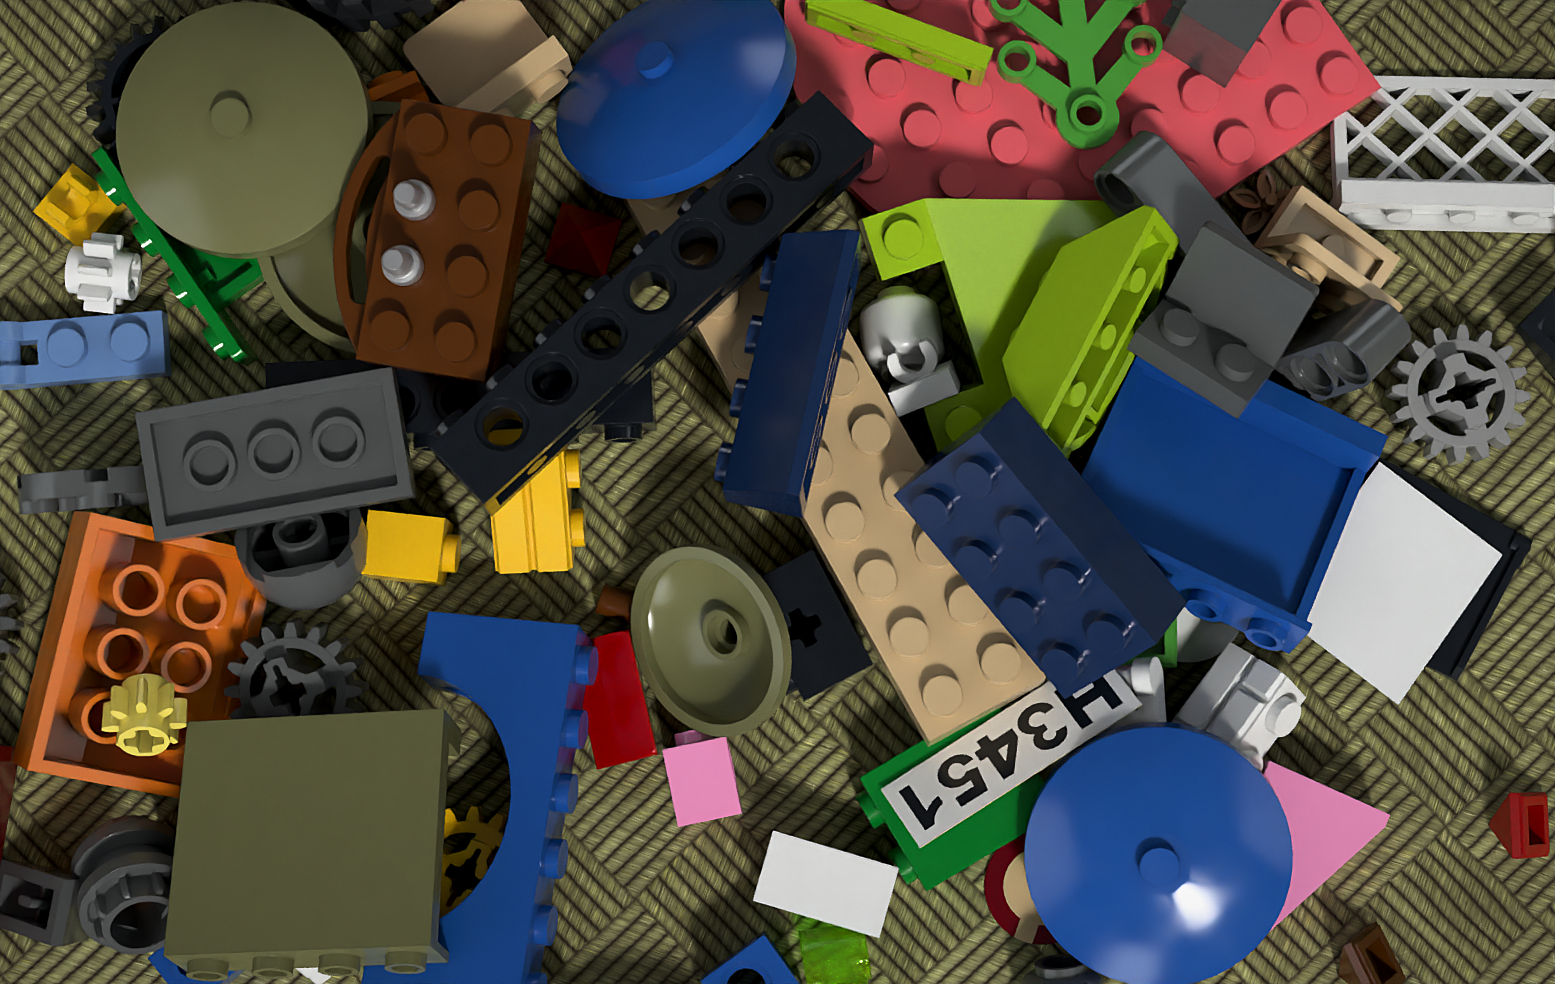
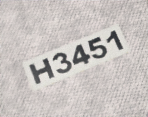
M1115 669L1066 699L1049 681L880 790L919 848H922L1141 707L1142 704Z

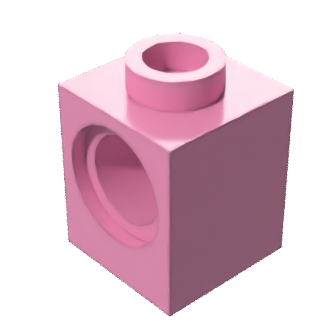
M696 730L674 734L676 747L663 749L662 752L677 826L681 827L742 814L743 810L728 737L714 739V736L703 734Z

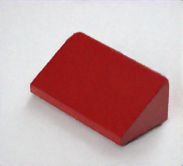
M624 629L591 638L592 646L597 647L598 671L594 684L592 686L586 685L583 710H586L588 713V733L597 770L660 755L641 672L634 651L631 630Z

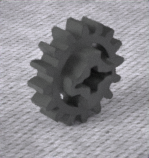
M295 617L288 621L284 632L276 622H273L261 629L262 639L252 636L240 645L248 658L238 657L229 662L228 669L233 674L239 676L240 681L224 688V695L240 698L241 706L229 715L231 719L326 715L331 712L326 700L330 689L336 686V700L331 714L365 713L366 711L361 704L353 701L354 697L360 696L369 690L368 682L354 680L353 672L364 663L362 657L346 659L342 652L347 647L350 639L345 635L332 643L326 639L328 624L325 622H320L313 626L309 633L305 632L302 617ZM303 650L316 655L324 663L305 656ZM262 667H264L267 678L262 691L259 692V675ZM302 682L307 693L304 695L302 693L292 695L288 689V684Z

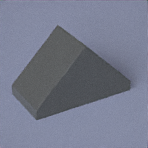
M2 859L0 866V928L50 946H66L88 940V935L81 926L77 909L80 879H73L70 870Z

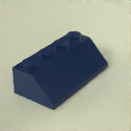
M841 229L786 233L782 235L778 254L767 252L759 290L769 292L763 316L752 315L745 341L744 353L754 355L748 380L737 378L730 404L729 416L739 418L733 443L722 442L715 467L714 480L724 482L722 491L727 502L804 518L861 271V235L859 231Z

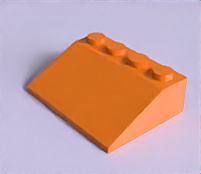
M74 511L12 762L28 771L180 798L187 727L179 729L178 743H169V746L163 752L152 756L132 755L116 746V732L102 731L103 703L111 701L112 686H121L124 680L133 675L148 673L159 675L169 683H173L174 698L187 699V722L231 719L229 715L241 706L240 698L224 695V688L240 681V677L233 674L228 669L229 662L238 657L248 658L240 645L252 636L259 637L267 599L254 588L246 577L238 559L236 547L199 537L164 543L156 542L152 526L93 512Z

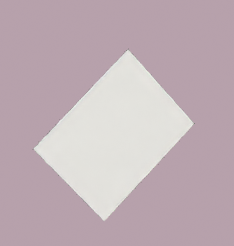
M1379 462L1358 492L1307 621L1312 623V627L1307 636L1399 705L1502 557V554Z

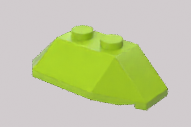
M1143 205L1062 246L1050 269L1042 276L1038 292L1022 322L1011 334L1008 348L1001 359L1012 397L1015 396L1067 460L1071 452L1080 448L1099 427L1136 356L1127 350V347L1136 330L1161 301L1167 282L1168 259L1171 260L1175 257L1180 239L1154 207Z

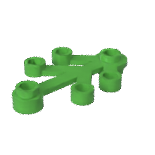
M988 0V8L994 18L1002 22L1013 23L1066 63L1069 87L1036 65L1034 49L1031 45L1021 40L1010 41L1001 48L996 63L999 75L1009 83L1021 84L1056 111L1055 124L1057 131L1069 145L1078 149L1091 150L1106 144L1113 137L1119 125L1120 116L1116 101L1142 68L1149 67L1155 63L1162 51L1163 40L1160 33L1149 25H1138L1132 28L1127 33L1122 44L1123 55L1097 85L1093 58L1131 9L1142 5L1147 0H1106L1089 23H1087L1084 0H1057L1061 25L1028 0H1019L1020 4L1011 10L1002 8L997 3V0ZM1136 38L1149 40L1153 46V53L1147 56L1136 54L1131 47V41ZM1011 53L1022 54L1026 58L1028 66L1022 71H1013L1007 67L1005 57ZM1084 106L1092 107L1099 115V122L1094 125H1084L1078 120L1076 111Z

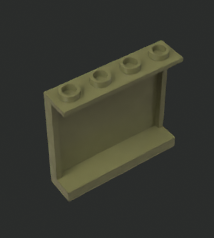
M443 708L187 722L163 956L185 970L188 978L199 981H222L228 978V971L252 970L254 976L261 978L284 979L293 976L294 968H318V972L324 975L353 976L359 974L360 966L385 965L384 969L392 973L417 974L426 971V963H449V952L438 942L448 756L460 755L461 729Z

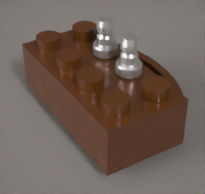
M402 98L400 109L378 131L357 163L343 195L336 222L333 247L334 281L344 326L356 351L355 359L373 365L486 384L501 368L543 132L532 120ZM384 157H388L391 160L389 173L376 199L368 227L366 243L368 290L366 301L358 304L354 299L351 281L353 229L359 205L367 185Z

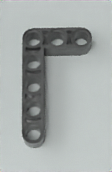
M1138 132L1094 174V185L1097 192L1118 218L1143 205L1154 207L1180 239L1175 257L1171 260L1168 259L1167 277L1171 281H1173L1198 231L1206 221H1213L1252 245L1170 145L1152 132ZM1378 299L1365 300L1316 320L1307 312L1268 380L1315 402L1363 388L1411 341L1412 333L1410 326L1397 309Z

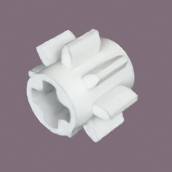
M93 232L91 240H84L83 247L73 246L70 249L65 265V286L69 293L77 294V299L84 300V311L115 314L116 305L122 306L124 300H135L142 277L141 257L138 253H131L129 248L123 247L124 236Z

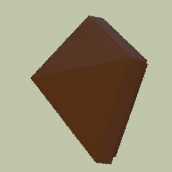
M1377 921L1368 924L1343 945L1338 976L1347 984H1402L1406 981V977Z

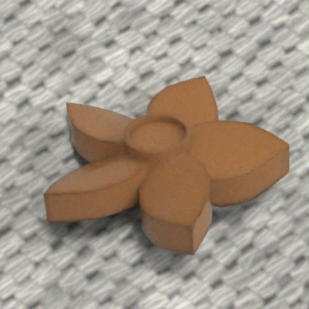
M1267 168L1256 179L1254 191L1238 189L1228 192L1226 195L1234 206L1248 212L1240 224V230L1246 237L1255 235L1263 227L1264 229L1266 228L1291 190L1283 189L1276 193L1275 180Z

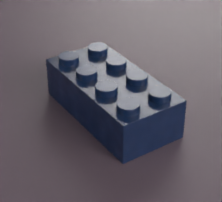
M1015 396L929 459L894 494V497L1045 674L1064 699L1157 644L1187 604L1185 599Z

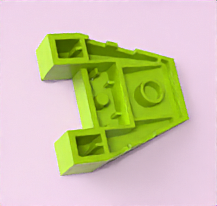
M923 198L858 220L877 281H884L940 262L978 381L961 386L959 393L919 409L934 456L1012 398L1001 360L1008 348L1010 336L1022 322L1038 292L1042 276L1050 269L1060 248L1118 219L1104 201Z

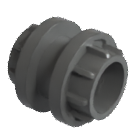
M127 815L107 820L79 845L71 861V877L73 879H80L77 909L81 926L91 939L101 945L111 947L121 954H144L164 947L176 830L167 824L151 820L146 815Z

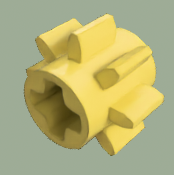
M148 673L133 675L124 680L121 686L114 685L111 687V701L103 703L102 731L116 732V746L129 754L136 756L159 754L167 749L169 743H178L179 729L187 727L188 701L185 698H174V684L169 683L159 675Z

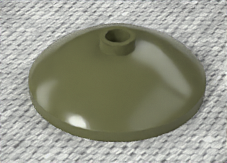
M686 544L661 554L651 562L641 575L633 595L631 635L639 667L652 692L675 718L693 730L710 736L733 737L742 735L765 723L774 715L785 697L792 666L791 644L787 624L782 610L768 585L743 559L726 549L710 544Z

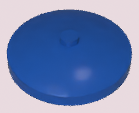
M648 0L606 29L590 45L571 72L568 83L562 91L556 117L557 137L563 154L590 186L607 195L624 199H651L667 196L694 187L714 177L748 152L767 132L782 110L792 88L796 72L797 54L792 33L770 0Z
M1142 722L1116 727L1094 736L1072 750L1052 770L1038 791L1027 821L1024 864L1030 895L1044 925L1055 940L1082 964L1104 976L1128 984H1191L1216 976L1231 968L1250 954L1266 937L1278 919L1286 901L1292 876L1293 850L1287 818L1274 789L1261 770L1244 753L1222 738L1199 728L1171 722Z

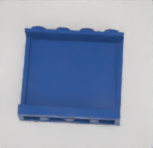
M1136 355L1080 475L1187 602L1185 608L1191 614L1206 621H1221L1244 632L1250 642L1261 648L1272 651L1282 650L1289 654L1310 632L1312 623L1307 621L1364 477L1367 471L1379 459L1388 436L1270 380L1266 381L1241 416L1236 419Z

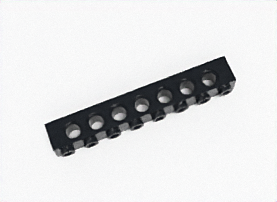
M819 90L804 104L797 99L785 107L772 124L774 131L757 147L754 145L740 159L726 168L727 174L710 190L702 186L691 193L677 211L680 217L662 234L658 230H653L644 236L629 255L632 261L614 278L610 274H605L596 280L582 296L581 302L584 305L566 322L562 318H558L548 324L533 342L535 350L517 367L513 363H508L500 368L484 386V391L487 394L468 412L464 408H459L438 426L434 433L438 439L429 446L437 460L491 517L763 267L767 252L777 254L783 234L799 233L872 166L874 144ZM800 157L810 164L811 169L802 176L789 177L782 174L778 170L777 165L785 158ZM747 199L758 202L764 208L761 216L752 221L738 220L729 212L735 203ZM695 243H706L717 251L714 259L704 265L689 264L681 256L688 246ZM650 286L660 287L669 294V298L660 308L645 310L633 302L640 290ZM601 330L613 331L621 337V341L618 347L609 354H593L585 346L589 337L595 332ZM561 374L572 380L569 392L558 400H546L537 395L540 383L550 375ZM515 419L523 424L522 433L514 443L507 446H498L489 442V432L498 421Z

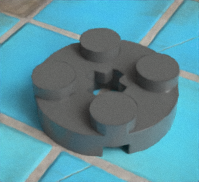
M143 465L107 467V469L54 471L17 476L20 514L149 504Z

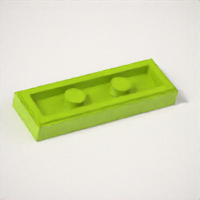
M864 0L805 1V21H807L808 25L976 87L982 85L994 50L992 47Z

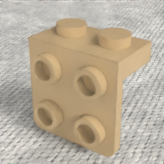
M461 0L410 37L403 47L406 58L441 105L510 117L518 116L535 102L541 104L553 98L567 85L568 78L573 71L568 53L554 35L550 38L545 35L520 0Z
M1303 185L1293 186L1253 246L1317 285L1319 294L1314 301V306L1325 315L1332 314L1368 299L1384 301L1400 312L1403 306L1383 291L1381 287L1401 258Z

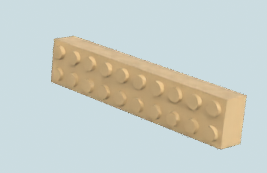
M723 170L694 187L671 195L651 199L623 198V201L643 237L653 230H658L662 234L680 217L677 211L691 193L702 186L710 190L727 172ZM747 199L735 203L729 212L738 220L752 221L761 216L764 208L758 202ZM695 243L688 246L681 257L689 264L704 265L714 259L717 251L706 243ZM763 267L695 328L731 395L733 394L737 378L749 379L754 355L744 353L747 331L753 314L758 316L764 315L769 292L759 290ZM847 328L804 518L800 519L927 746L930 747L996 709L1038 688L1043 684L1046 676L894 497V494L924 465V462Z

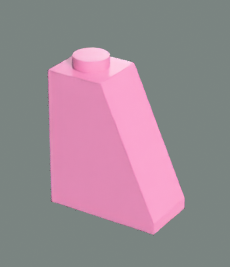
M1263 761L1262 773L1270 782L1287 818L1293 850V867L1289 891L1280 915L1271 928L1272 930L1386 827L1390 814L1272 761Z

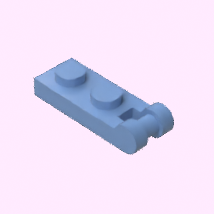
M162 310L30 322L0 321V390L172 376L168 314ZM37 344L38 365H21L20 346Z

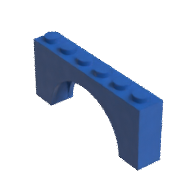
M428 611L417 674L435 690L450 692L476 703L491 719L504 746L509 766L511 793L509 815L499 850L483 879L456 908L439 919L438 942L449 952V963H426V971L417 974L392 973L384 969L385 965L364 966L361 984H547L546 974L540 971L544 946H551L553 944L557 931L558 911L555 905H551L555 879L563 878L568 861V843L566 839H562L566 813L572 814L574 812L578 798V777L576 774H572L576 749H583L588 735V713L586 710H582L586 685L592 686L594 684L598 671L599 658L597 647L592 646V640L579 625Z

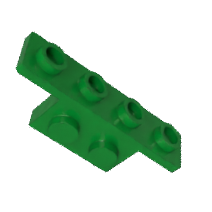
M103 146L92 152L93 158L102 169L95 175L98 184L116 206L125 202L137 220L135 224L130 226L135 238L151 257L154 258L158 254L162 256L173 272L166 278L173 293L187 309L196 305L209 325L202 329V333L211 348L223 361L232 357L235 362L249 366L258 360L257 355L224 309L265 280L257 258L234 259L219 257L194 249L177 240L156 225L135 201L123 177L119 160Z

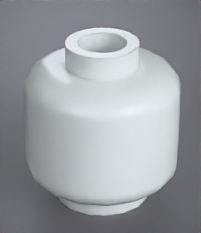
M893 286L879 292L878 298L872 300L862 309L858 321L862 353L871 371L882 376L883 381L889 384L898 381L890 373L887 364L889 352L896 349L905 367L918 369L923 366L925 357L921 352L919 342L926 337L931 339L937 348L938 361L936 366L942 361L945 355V343L941 315L936 302L931 298L915 293V290L908 286Z

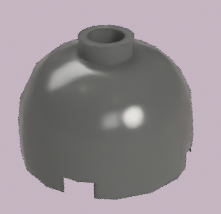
M358 507L237 529L234 543L238 559L246 577L254 588L267 600L292 610H313L335 603L351 592L362 578L363 574L361 573L366 565L368 532Z

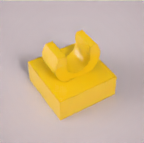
M72 163L33 212L73 244L83 247L84 240H91L93 232L106 233L127 208V205L122 203L116 206L105 194L98 182Z

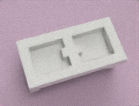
M773 831L753 901L879 938L899 868Z

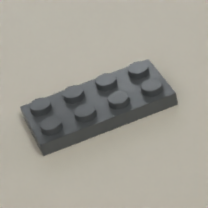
M393 367L135 413L156 542L164 543L417 497L397 373Z

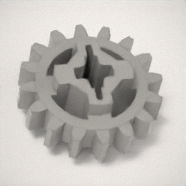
M1460 324L1452 329L1448 340L1445 333L1439 327L1426 334L1427 347L1415 340L1404 349L1411 362L1398 361L1392 365L1390 372L1401 379L1402 382L1385 390V397L1400 401L1401 408L1391 414L1389 420L1391 423L1407 422L1410 429L1402 439L1406 445L1418 439L1426 442L1423 449L1424 458L1429 460L1436 457L1444 449L1446 450L1448 464L1457 465L1463 462L1467 449L1471 458L1477 462L1490 457L1488 443L1499 450L1512 442L1504 427L1516 429L1524 425L1526 419L1520 413L1514 411V407L1531 400V393L1516 389L1514 381L1523 377L1527 371L1525 367L1509 369L1505 361L1514 350L1510 345L1497 351L1489 347L1492 341V332L1485 330L1472 341L1469 340L1467 325ZM1465 357L1476 361L1486 371L1468 364ZM1429 364L1430 368L1426 370L1430 379L1424 394L1418 396V384L1421 374ZM1452 388L1453 390L1478 388V391L1467 396L1468 399L1463 402H1451L1450 400L1441 403L1436 402L1438 398L1446 395L1447 391ZM1496 394V408L1491 420H1489L1486 408L1492 395ZM1431 418L1448 426L1451 434L1441 431L1428 419Z

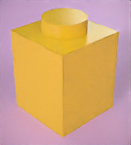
M368 509L366 522L368 532L367 557L365 568L361 574L373 579L446 587L447 572L457 573L461 556V535L452 534L453 523L441 517Z

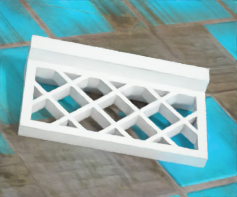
M1373 75L1381 88L1371 97L1384 111L1367 127H1364L1347 111L1330 123L1333 197L1329 205L1361 229L1555 234V182H1549L1531 166L1548 149L1555 153V131L1550 129L1528 109L1538 98L1555 99V79ZM1389 94H1397L1400 96L1395 100ZM1414 95H1430L1446 111L1429 129L1403 107ZM1453 96L1463 97L1459 101H1457ZM1476 97H1492L1509 114L1490 130L1465 107ZM1516 98H1525V99H1524L1522 102H1519ZM1391 117L1417 139L1399 157L1373 135ZM1453 118L1479 140L1462 158L1436 136ZM1515 120L1520 122L1542 142L1525 160L1498 137ZM1347 132H1349L1354 137V139H1352L1348 144ZM1361 145L1387 166L1376 178L1349 177L1348 157ZM1425 146L1450 169L1440 179H1423L1406 162ZM1487 147L1513 171L1503 181H1488L1468 164ZM1393 174H1396L1399 178H1390V177H1391ZM1458 175L1462 180H1452V179L1455 178V177ZM1519 177H1521V178L1524 179L1525 181H1516V180H1517Z

